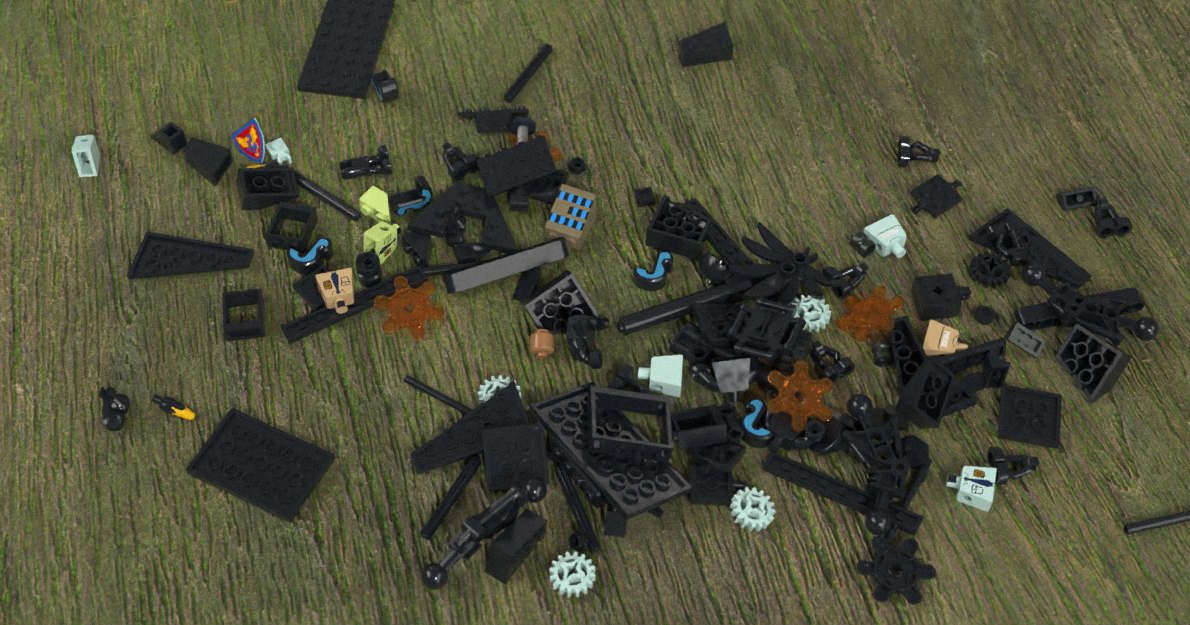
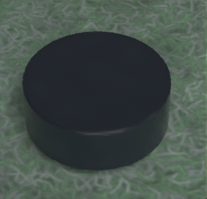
M988 306L977 308L975 320L979 324L989 325L994 320L995 312L992 308Z

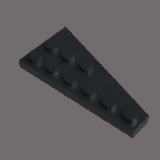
M1008 208L969 236V240L1001 254L995 248L997 241L992 242L988 240L985 233L986 229L996 224L1005 225L1007 222L1020 221L1023 227L1022 233L1017 236L1023 252L1019 261L1020 264L1025 266L1029 263L1041 264L1046 270V276L1062 283L1068 282L1071 284L1070 287H1075L1077 290L1089 282L1092 277ZM1004 238L1002 245L1007 249H1012L1011 238Z
M146 232L127 273L128 280L245 269L249 268L255 253L250 248Z
M515 381L510 382L507 387L493 394V397L484 403L482 402L457 420V423L450 428L447 427L436 438L429 440L411 453L417 475L484 453L483 429L530 424Z

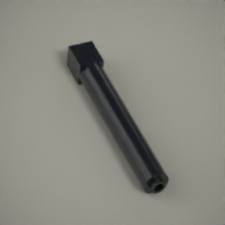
M736 275L725 279L723 284L619 317L617 328L620 333L626 336L692 314V303L723 304L729 302L734 304L743 301V294L753 286L748 277Z

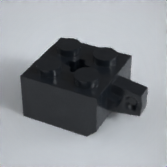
M952 273L915 277L911 290L920 321L957 316L962 300L969 299L971 294L969 286H956Z

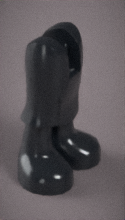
M386 144L379 147V152L375 156L347 159L339 163V167L342 170L341 177L344 180L362 176L392 174Z

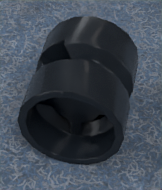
M372 252L360 254L355 261L359 283L364 287H371L382 281V271L378 255Z

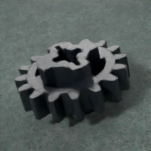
M985 251L984 255L978 253L977 257H973L969 266V274L973 275V281H979L978 285L983 283L985 288L991 285L995 289L996 285L1002 287L1003 283L1008 282L1012 272L1010 271L1011 265H1007V259L1002 260L1003 255L996 256L995 252L989 255L988 251Z

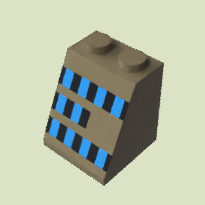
M562 184L545 226V239L552 240L565 237L567 247L579 250L596 219V194Z

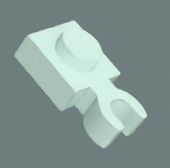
M281 138L265 144V148L273 161L277 159L279 165H283L282 161L287 160L289 164L292 163L289 150Z

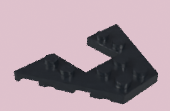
M455 182L409 222L407 230L444 238L448 215L446 214L447 206H461L460 215L485 220L480 247L505 253L518 250L495 197L489 198L484 188Z

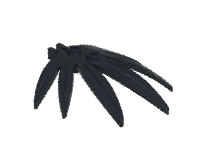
M761 222L758 223V230L770 248L745 236L742 237V243L757 257L777 264L729 265L728 267L730 272L742 277L760 278L770 276L744 293L742 296L744 300H757L759 296L770 297L788 285L781 297L780 303L790 305L798 294L800 282L804 283L807 294L818 300L823 298L822 290L818 284L825 287H839L841 285V281L809 266V264L817 261L819 254L809 255V247L805 248L802 253L797 252L794 254Z

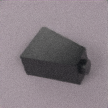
M191 138L183 149L187 163L213 186H217L233 162L229 148L196 138Z

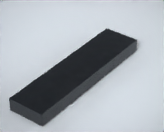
M1002 337L936 358V360L954 373L985 363L987 355L997 358L1004 357L1006 355L1007 341Z

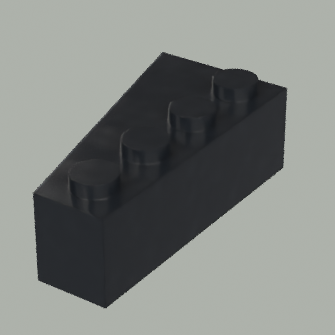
M906 315L888 321L887 330L899 397L902 390L927 358Z

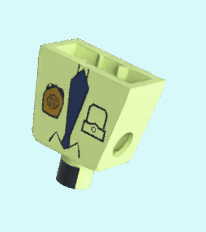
M381 221L364 232V253L372 252L378 255L381 265L396 249L397 235L401 232L400 227L395 223L390 225Z

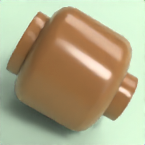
M546 329L535 330L529 338L530 353L535 355L537 359H547L555 351L554 335Z

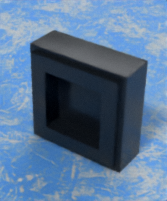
M651 187L634 190L637 208L655 205V198Z

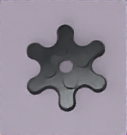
M875 536L871 544L877 553L876 558L872 561L861 560L856 568L860 575L872 576L878 582V587L874 590L876 601L886 602L891 593L895 592L904 595L907 602L911 605L920 603L922 595L917 589L916 583L920 579H933L936 576V569L930 564H920L916 561L915 552L919 548L918 542L913 538H907L901 547L893 548L884 537ZM898 567L901 570V574L892 575L893 573L890 568Z

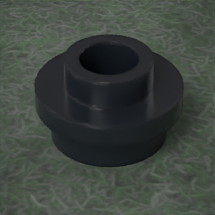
M576 157L569 162L568 169L573 174H581L586 170V163L583 159Z
M576 531L571 534L569 545L573 550L583 552L586 549L588 538L585 532Z

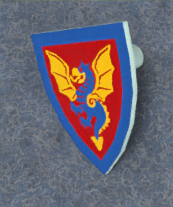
M253 118L231 135V138L244 156L253 161L263 163L265 153L264 134L256 118Z

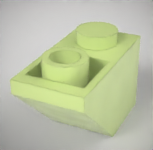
M372 186L359 198L360 210L364 215H369L378 223L384 221L391 225L387 193Z

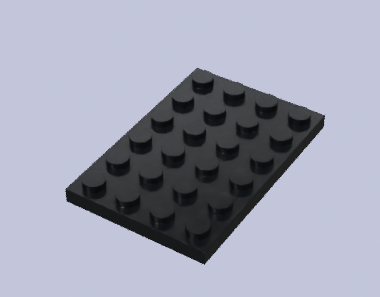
M231 408L186 468V472L201 481L292 523L336 458L333 453Z

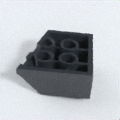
M664 194L647 228L645 245L699 260L706 243L711 220L694 210L689 211L683 208V204L680 202L674 203L669 200V196Z
M568 270L520 302L537 328L549 330L551 334L567 331L568 318L576 314L592 316L596 320L601 319L573 273Z
M1076 323L1056 354V358L1076 381V385L1087 396V400L1093 404L1113 388L1132 356L1097 333L1086 329V326Z

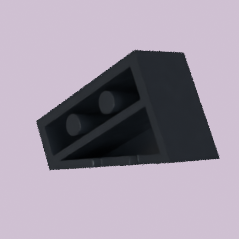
M725 22L680 40L679 58L683 67L732 60L733 42Z
M529 509L521 513L491 542L485 572L506 585L538 542L545 538L547 530H545L547 520Z

